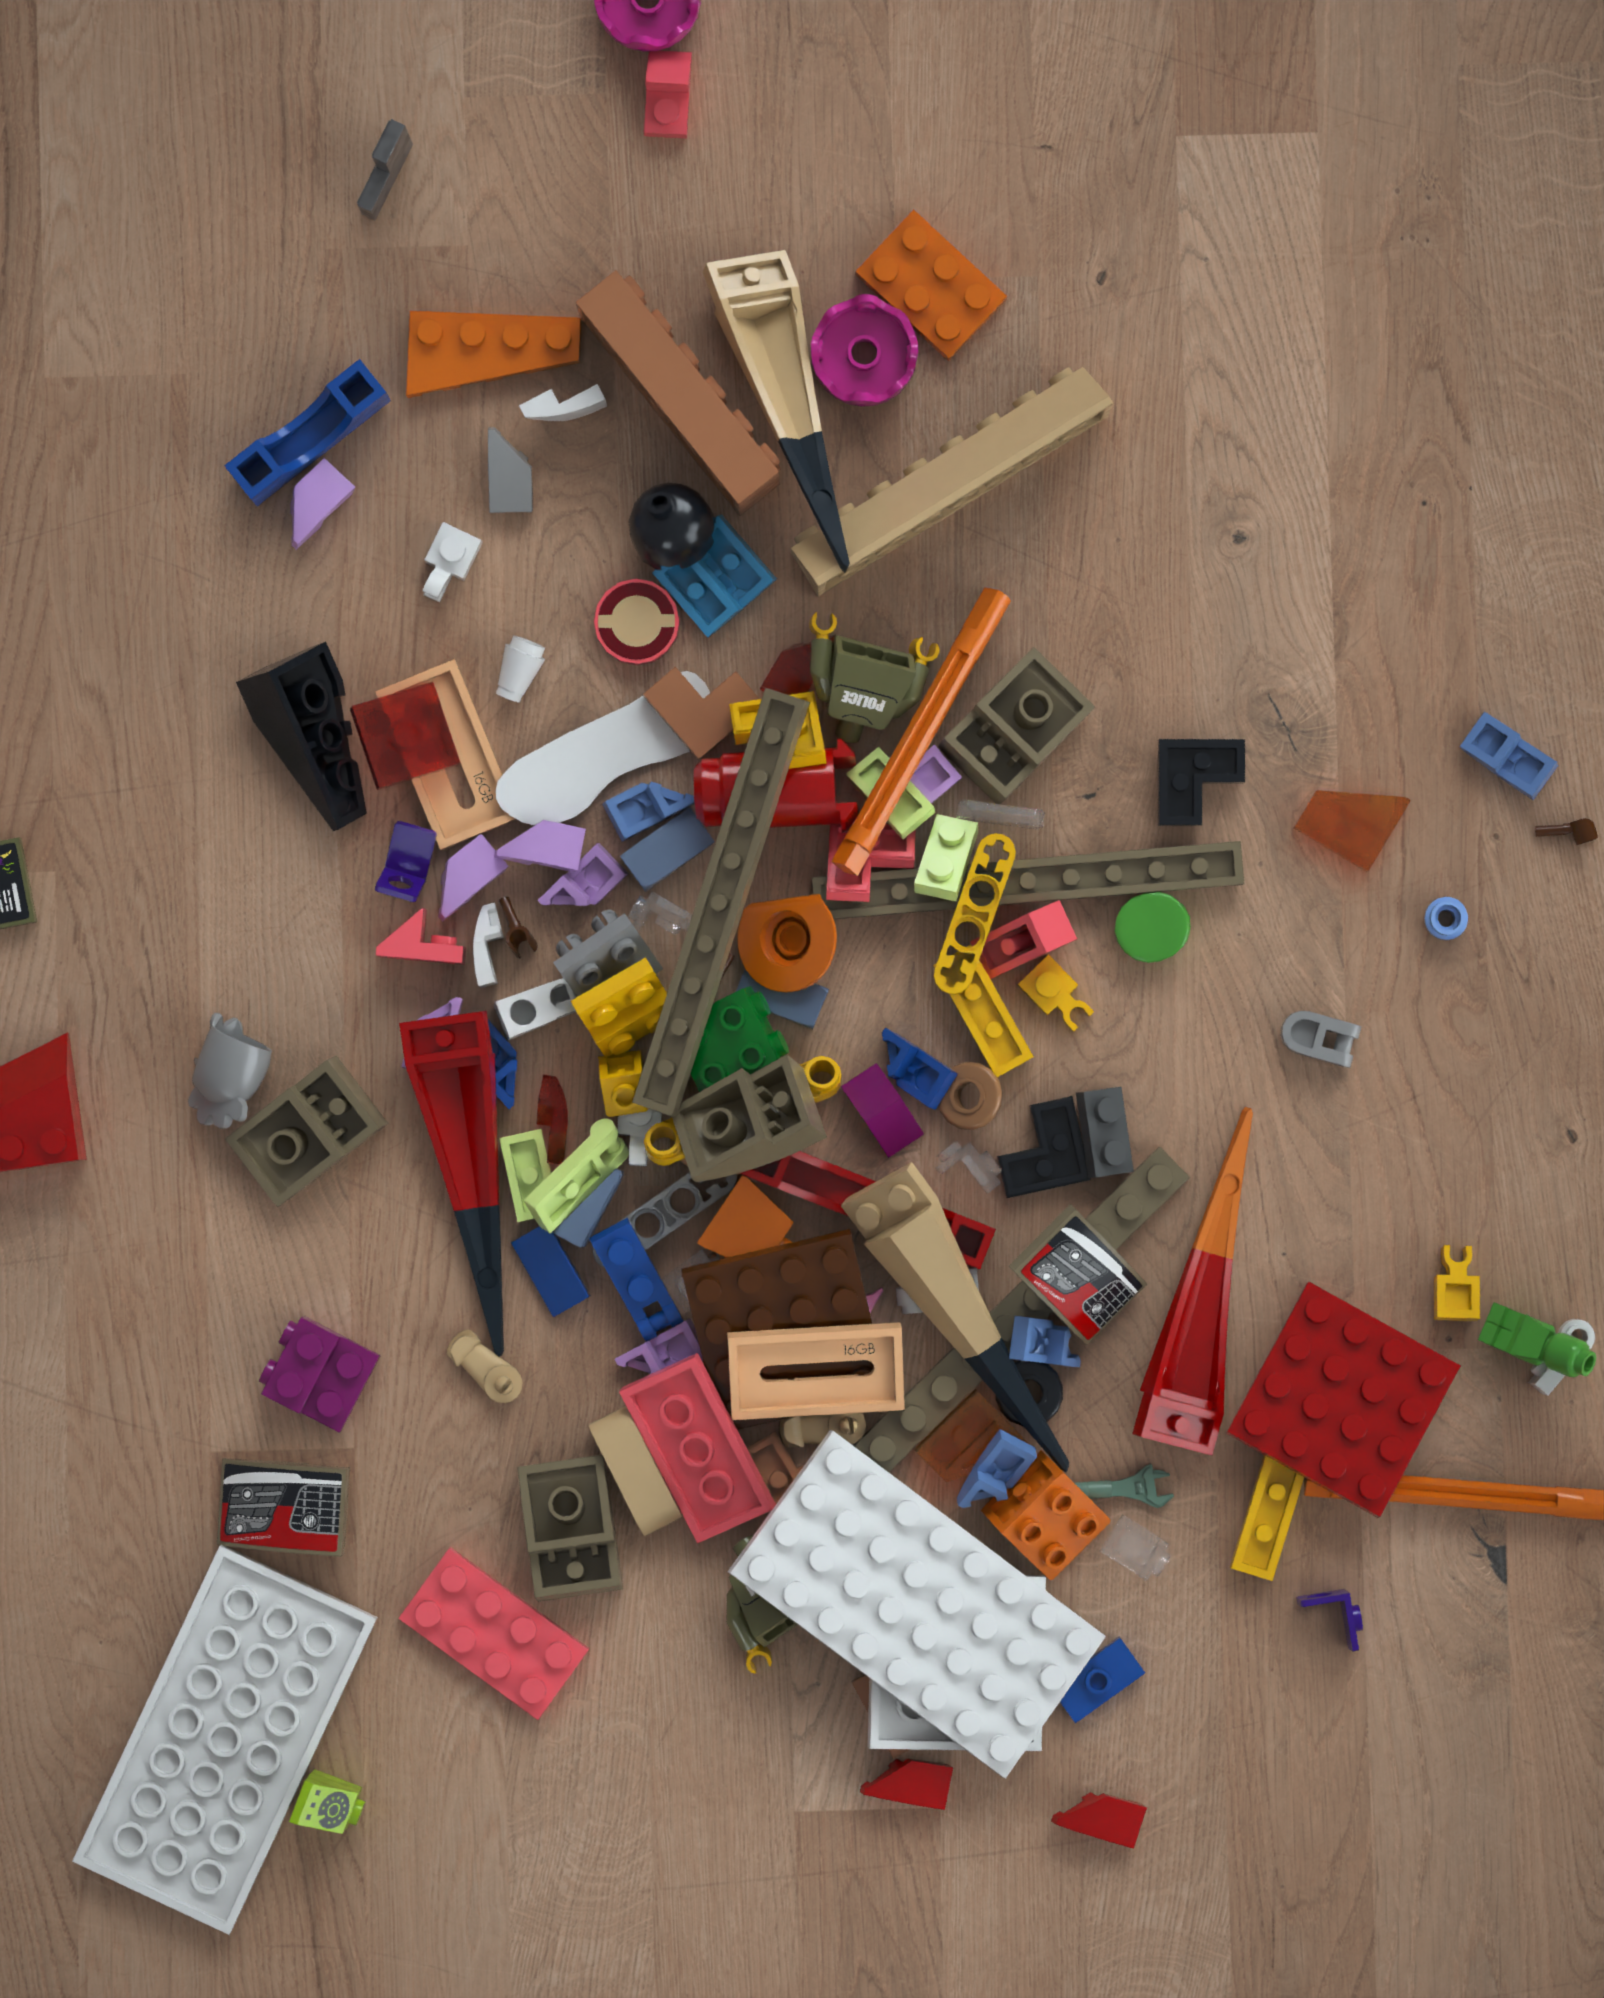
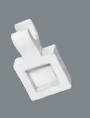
M443 522L424 560L426 564L435 567L422 590L425 592L424 596L440 602L452 576L464 581L482 545V540Z
M648 1109L646 1112L618 1116V1135L630 1136V1166H647V1155L644 1146L645 1134L653 1125L661 1122L662 1113Z

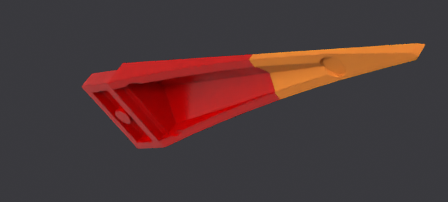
M1245 1107L1241 1112L1142 1382L1140 1391L1144 1393L1132 1434L1142 1438L1211 1456L1213 1455L1224 1416L1226 1342L1232 1263L1243 1174L1253 1117L1252 1109Z

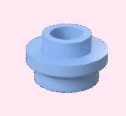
M1438 898L1425 911V926L1429 933L1438 939H1454L1460 936L1467 927V910L1455 898ZM1441 911H1448L1452 914L1453 922L1449 927H1444L1439 923L1438 916Z

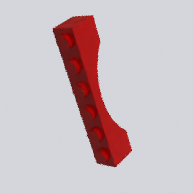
M802 1151L764 1166L739 1173L846 1216L848 1215L841 1207L845 1199L876 1182ZM942 1208L966 1264L981 1269L996 1229Z

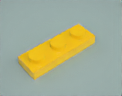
M959 952L952 954L955 956L952 966L949 969L942 968L940 974L946 977L945 985L953 987L956 982H964L965 975L959 972L963 959L972 963L973 954ZM979 960L969 987L962 993L949 994L990 1069L996 1077H999L1034 1056Z
M1265 1455L1262 1459L1230 1568L1273 1581L1304 1477Z

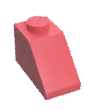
M1060 900L1027 913L988 933L979 960L990 979L1077 940ZM979 937L970 941L972 946L978 942Z

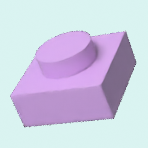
M933 745L925 752L910 781L932 804L960 781L962 776L936 745Z

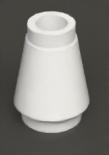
M513 635L511 643L505 644L498 681L499 686L496 694L520 703L522 695L525 694L545 661L542 657L545 647Z

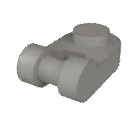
M1298 1011L1290 1014L1284 1020L1280 1036L1283 1044L1294 1053L1350 1068L1354 1057L1350 1054L1354 1039H1359L1362 1027L1310 1011ZM1326 1031L1337 1034L1333 1049L1322 1046Z

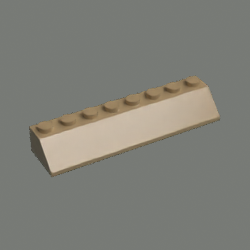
M1070 367L1064 369L1048 381L1051 387L1038 395L1034 390L1025 393L1012 403L1015 409L1001 418L997 412L988 416L976 425L978 432L966 440L959 435L939 448L942 454L929 463L925 458H921L903 470L906 477L891 485L886 480L867 492L869 500L855 508L852 503H849L838 509L850 562L846 573L841 570L822 530H818L816 525L806 529L794 538L796 545L791 548L793 558L819 597L1106 419L1113 405L1109 395L1084 367L1074 373Z

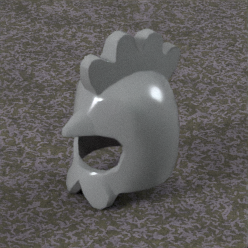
M220 1013L212 1015L210 1030L199 1058H194L195 1070L192 1083L195 1088L190 1094L188 1104L190 1107L198 1109L197 1120L200 1124L210 1126L214 1123L218 1128L226 1129L231 1126L233 1120L243 1122L247 1118L248 1106L246 1101L254 1095L264 1080L270 1065L272 1050L266 1045L243 1035L242 1023L237 1018L229 1019L223 1023V1016Z

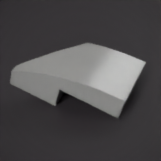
M495 427L488 428L489 512H532V466L527 462L528 457L521 451H517L501 436V432Z

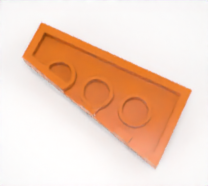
M410 311L406 396L407 398L422 396L424 393L461 388L463 385L482 381L503 379L502 377L516 374H529L580 363L582 320L579 317Z

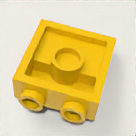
M645 957L571 1000V1003L604 1057L607 1058L611 1055L625 1053L633 1047L635 1041L649 1033H655L667 992Z

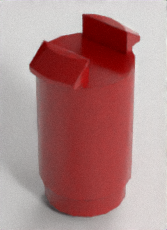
M841 738L837 739V747L824 748L826 764L788 769L770 828L841 824L842 833H847L859 814L857 802L837 803L835 769L853 768L856 766V755ZM745 752L723 753L719 758L701 759L694 767L696 818L705 827L721 826Z

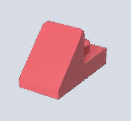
M649 51L645 79L644 136L687 139L692 52Z
M422 908L376 947V956L465 965L466 947L458 946L457 937L431 935V943H424L427 910Z

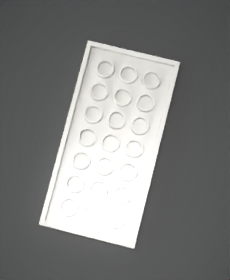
M832 1430L827 1433L727 1571L1005 1779L1106 1637Z
M220 1545L72 1862L229 1935L378 1617L227 1546Z

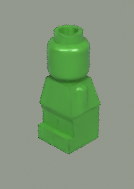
M1495 1302L1478 1338L1479 1341L1535 1366L1545 1364L1549 1369L1568 1377L1588 1376L1596 1363V1353L1590 1351L1585 1341L1566 1333H1556L1554 1326Z

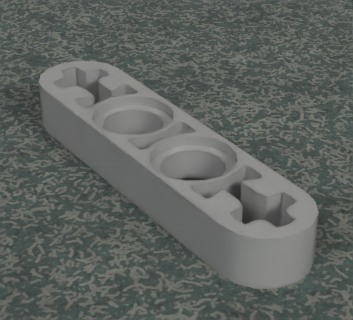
M689 1172L622 1220L629 1219L643 1247L647 1250L729 1193L735 1187L737 1174L726 1176L728 1185L724 1188L714 1184L705 1191L711 1194L712 1197L704 1202L699 1189L689 1181L691 1179ZM686 1188L694 1194L695 1205L690 1212L679 1213L672 1208L670 1198L675 1190ZM652 1213L659 1219L660 1229L655 1236L645 1238L637 1233L635 1222L640 1214ZM593 1247V1256L595 1258V1261L601 1267H604Z

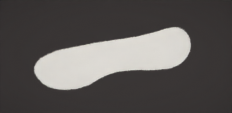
M689 671L681 672L703 699L710 694L705 682L695 673ZM642 696L629 705L568 732L517 760L498 780L496 800L501 809L520 822L530 825H536L542 820L561 823L577 816L588 808L598 794L618 776L651 763L672 759L690 752V750Z

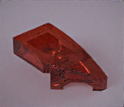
M543 1075L538 1098L536 1124L550 1126L547 1163L561 1164L565 1160L568 1129L567 1103L557 1077Z

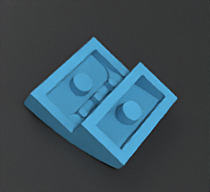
M722 514L715 517L716 523H714L715 528L712 534L714 543L701 560L684 569H681L680 565L671 567L661 566L662 570L655 569L652 572L707 638L729 622L777 580L774 574Z

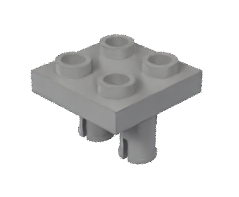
M613 910L601 912L608 925L605 926L598 915L594 917L591 926L596 933L584 942H582V939L577 934L566 936L573 948L572 950L568 949L563 940L559 941L556 945V951L560 958L553 963L577 997L645 957L655 973L663 969L625 913L618 917Z

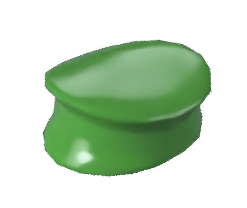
M1161 892L1143 893L1131 898L1121 907L1115 924L1117 942L1123 951L1133 959L1147 963L1159 962L1176 954L1187 942L1191 929L1190 916L1185 906L1173 896Z

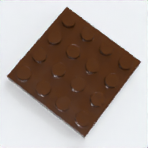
M850 1229L681 1269L704 1366L730 1416L727 1332L872 1324ZM868 1360L775 1365L762 1368L760 1375L768 1380L786 1378L793 1380L794 1378L854 1374L861 1376L871 1372L874 1365ZM789 1417L733 1420L737 1430Z

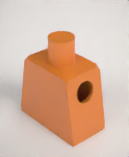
M742 1175L697 1244L726 1258L792 1243L785 1235L794 1221L748 1177Z

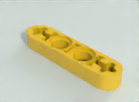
M994 833L987 835L981 840L976 849L934 969L933 978L939 990L946 994L955 995L966 990L973 979L1015 860L1016 850L1014 843L1003 834ZM996 841L1003 843L1002 851L1008 854L1007 860L1000 859L997 862L993 872L1002 873L1000 882L990 875L975 873L977 865L986 870L989 855L984 853L985 846L993 847ZM976 882H987L993 888L994 899L990 904L977 906L971 901L969 890ZM971 922L979 929L980 937L974 946L964 947L956 941L955 929L961 923ZM949 946L959 953L974 955L972 963L965 959L962 960L959 972L965 975V980L963 983L956 982L953 987L945 985L946 977L940 975L942 968L949 969L955 958L954 955L946 954Z

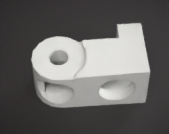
M562 978L496 1001L494 1008L507 1041L576 1012L571 1000L577 996L565 979Z

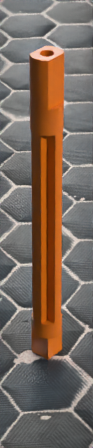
M984 587L951 646L949 654L855 822L851 825L831 861L843 872L856 876L860 873L882 829L964 682L980 658L1009 606L1011 600L1003 592Z
M1402 1475L1389 1500L1390 1502L1604 1520V1490L1560 1486L1554 1488ZM1304 1477V1496L1342 1499Z

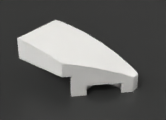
M495 902L482 906L473 940L475 973L478 986L481 988L498 984L488 942L504 938Z

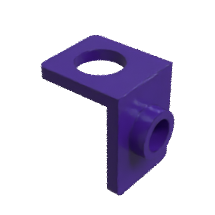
M397 821L394 825L386 864L376 883L375 891L410 902H416L426 883L437 833L430 829ZM389 882H403L409 885L411 888H397L391 885Z
M1341 1589L1296 1597L1297 1604L1301 1607L1340 1601L1348 1648L1352 1652L1359 1651L1356 1631L1363 1630L1362 1616L1359 1605H1352L1350 1593L1347 1590Z

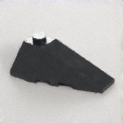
M327 643L317 644L270 664L237 681L236 684L253 722L332 831L339 830L367 814L358 763L351 759L347 736L353 735L351 722L344 721L340 697L346 695L344 683Z

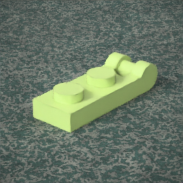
M603 1118L596 1121L590 1128V1136L523 1200L539 1227L551 1234L629 1156V1148L624 1140L618 1137V1130L611 1119Z

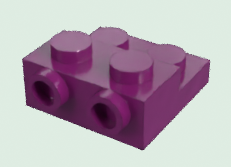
M302 1316L298 1323L290 1320L279 1340V1344L285 1346L278 1362L270 1359L260 1376L259 1382L265 1385L261 1394L298 1414L302 1413L340 1433L381 1355L306 1316Z

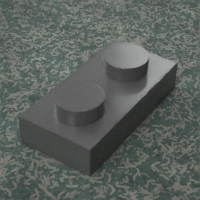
M1122 1087L1076 1093L1088 1178L1134 1172Z

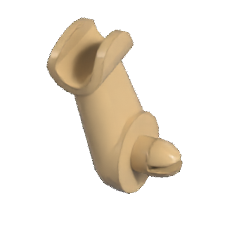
M467 1329L458 1333L451 1340L447 1348V1355L453 1360L454 1364L458 1367L461 1364L489 1398L495 1402L507 1403L517 1398L523 1384L517 1369L480 1343L482 1340L472 1330Z
M862 1413L797 1416L782 1419L779 1423L780 1438L787 1447H804V1444H820L830 1430L836 1432L850 1444H854L863 1437L866 1431V1421Z

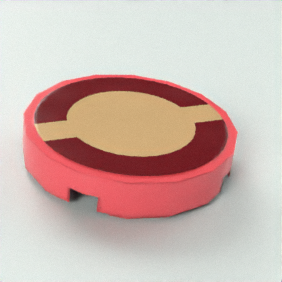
M642 579L622 581L607 590L597 604L594 617L597 639L605 651L621 663L632 665L655 662L667 653L677 639L680 624L677 606L669 593L653 581Z

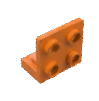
M1042 1450L1037 1453V1458L1014 1487L1007 1489L1008 1499L997 1501L996 1497H993L980 1510L1001 1534L1049 1580H1053L1111 1521Z

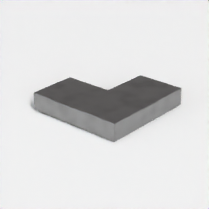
M393 119L388 121L372 153V158L376 165L357 201L361 214L373 220H376L413 145L406 126Z

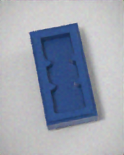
M1119 1636L1090 1658L1060 1703L1076 1724L1144 1675L1145 1671Z

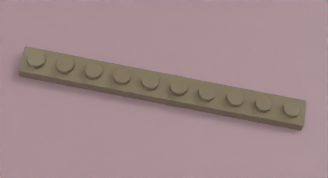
M768 688L764 690L632 1103L677 1117L810 704L808 701Z
M1241 841L1014 860L999 905L1243 885L1244 873ZM988 862L986 870L979 865L976 867V874L990 875L998 882L1002 878V873H993L997 862ZM968 864L957 901L915 893L914 882L919 868L871 872L869 902L826 900L827 876L812 877L813 894L821 895L833 919L956 909L971 864ZM980 881L971 886L969 896L971 901L977 906H986L994 899V890L987 882Z
M1158 1147L1085 1219L1117 1250L1190 1177L1161 1147ZM1021 1281L989 1313L1010 1353L1015 1316L1046 1319L1053 1311ZM953 1347L904 1395L905 1410L888 1411L853 1446L887 1472H890L983 1380Z

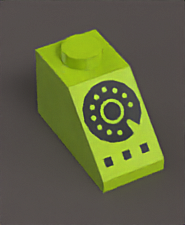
M314 1769L303 1783L289 1822L299 1826L343 1834L348 1824L356 1826L365 1805L364 1800L358 1799L362 1787Z

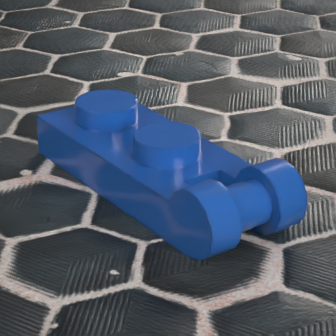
M628 1218L590 1237L592 1246L645 1342L658 1336L656 1332L669 1325L673 1328L684 1322ZM658 1300L662 1310L648 1317L643 1308Z

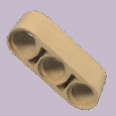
M626 1406L588 1424L644 1536L683 1517Z

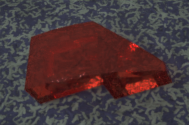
M835 635L829 636V640L833 642ZM811 642L794 644L789 649L783 650L764 680L760 690L764 692L765 688L787 695L809 692L813 685L810 674Z

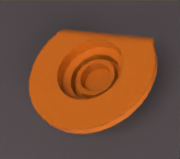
M820 894L751 903L743 910L737 935L738 951L746 971L760 985L777 992H796L816 983L828 970L835 954L837 942L833 916Z

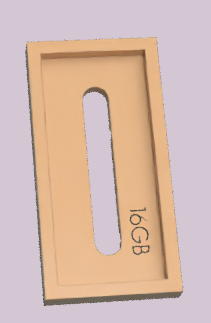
M455 659L375 691L430 827L437 833L436 841L441 851L517 820L501 809L496 800L497 782L503 774ZM433 704L439 709L475 797V804L470 809H463L458 803L422 712L426 705Z
M900 1322L727 1332L732 1420L905 1410L902 1327ZM868 1360L874 1365L871 1372L861 1376L854 1374L794 1378L793 1380H788V1378L768 1380L760 1375L762 1368L775 1365Z

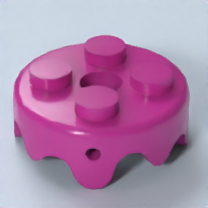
M594 0L600 23L616 42L629 49L646 52L669 48L681 41L691 31L698 18L701 0H659L658 4L650 9L640 7L635 0Z
M871 294L857 295L852 299L829 308L819 322L811 339V361L816 378L822 387L835 399L849 405L860 407L876 406L891 400L907 386L915 371L918 357V340L908 317L900 309L883 302L877 296ZM860 342L872 344L877 352L874 361L869 364L856 362L851 353L856 344Z

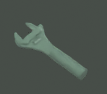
M1152 1464L1144 1466L1133 1476L1117 1481L1104 1480L1075 1483L1090 1499L1124 1496L1140 1500L1155 1508H1160L1174 1497L1173 1493L1157 1496L1154 1479L1167 1477L1170 1474L1162 1470H1153Z

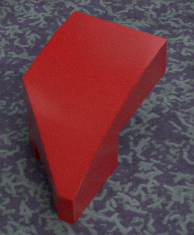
M896 1758L888 1765V1770L871 1783L867 1781L860 1787V1793L866 1796L945 1810L953 1767L948 1764L910 1758L902 1762Z
M1090 1792L1083 1796L1082 1802L1064 1813L1059 1811L1054 1814L1051 1822L1088 1836L1134 1849L1147 1807L1140 1803L1102 1793L1097 1796Z

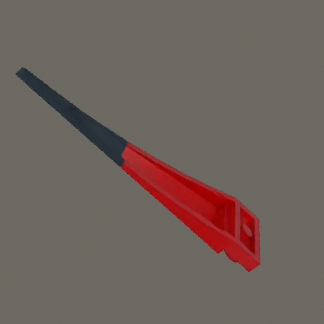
M487 1011L399 1023L405 1067L420 1106L455 1213L494 1352L500 1357L504 1352L496 1072L495 1053L492 1052Z

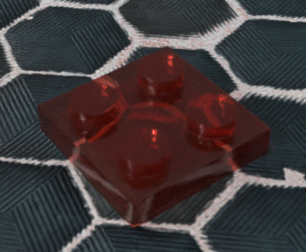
M433 682L353 705L350 708L377 790L453 768L460 764Z

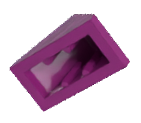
M877 1063L841 1086L888 1158L924 1135L906 1104Z

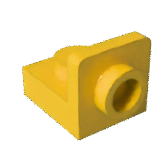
M641 1050L611 1055L607 1058L599 1056V1076L606 1115L614 1117L646 1112L649 1108L632 1103L643 1070Z

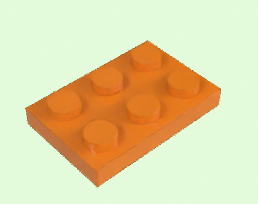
M914 209L855 271V275L885 303L904 312L913 329L948 361L1007 300L1005 293Z

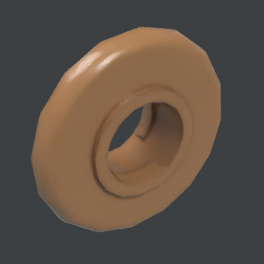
M965 1062L953 1066L951 1069L958 1073L938 1105L940 1113L948 1123L959 1129L975 1130L986 1126L995 1118L1001 1107L1002 1090L999 1079L991 1069L980 1063ZM972 1083L979 1089L980 1100L974 1108L967 1109L963 1106L960 1096L963 1088L967 1084Z

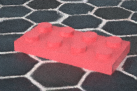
M698 1353L621 1388L619 1393L697 1544L772 1511L776 1503Z
M451 1547L398 1618L537 1720H539L589 1650V1647Z

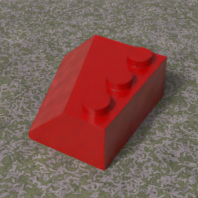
M68 1032L0 1066V1173L87 1160Z

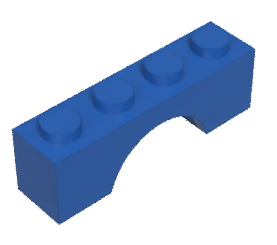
M359 359L329 382L319 397L294 420L271 435L257 439L224 466L253 503L259 506L391 402L387 392Z

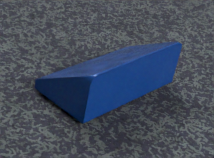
M537 1227L511 1242L553 1317L591 1296L560 1240L553 1232L550 1234L541 1227Z

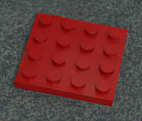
M1308 1282L1234 1416L1226 1434L1379 1518L1461 1365L1313 1283Z

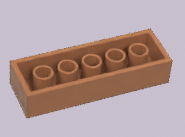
M615 270L576 301L579 317L733 509L741 516L780 485V460L766 443H763L760 447L753 440L752 430L754 429L740 410L737 409L732 413L727 408V401L725 399L727 395L711 375L706 379L702 377L699 373L700 368L697 365L699 360L684 342L677 346L672 339L674 337L670 331L672 327L657 308L652 312L648 310L645 306L647 302L643 298L645 293L630 275L623 279L618 271Z

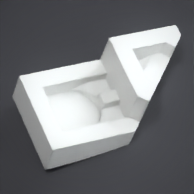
M598 384L560 404L552 389L519 405L524 417L528 419L568 421L605 408L607 403Z

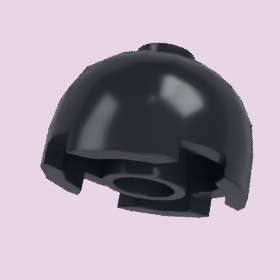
M669 482L655 485L643 492L634 503L628 521L630 538L643 562L656 570H662L661 566L671 567L675 565H680L681 569L688 568L701 560L713 546L712 534L716 518L700 493L689 486Z

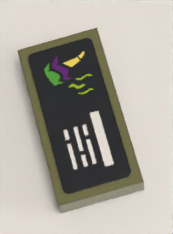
M18 837L0 841V930L36 923L37 917L22 839Z

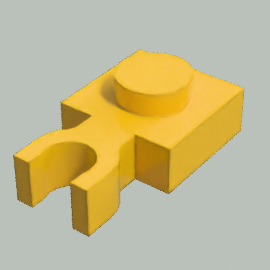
M1049 954L1017 984L1046 1015L1057 1007L1062 1012L1064 1023L1073 1032L1078 1028L1070 1019V1012L1073 1008L1083 1009L1088 1016L1094 1013L1085 1002L1075 1000L1070 995L1078 984Z
M1443 1245L1441 1247V1263L1446 1269V1275H1436L1434 1277V1320L1478 1321L1480 1319V1276L1467 1275V1267L1472 1261V1246H1465L1462 1249V1262H1455L1451 1259L1450 1245Z

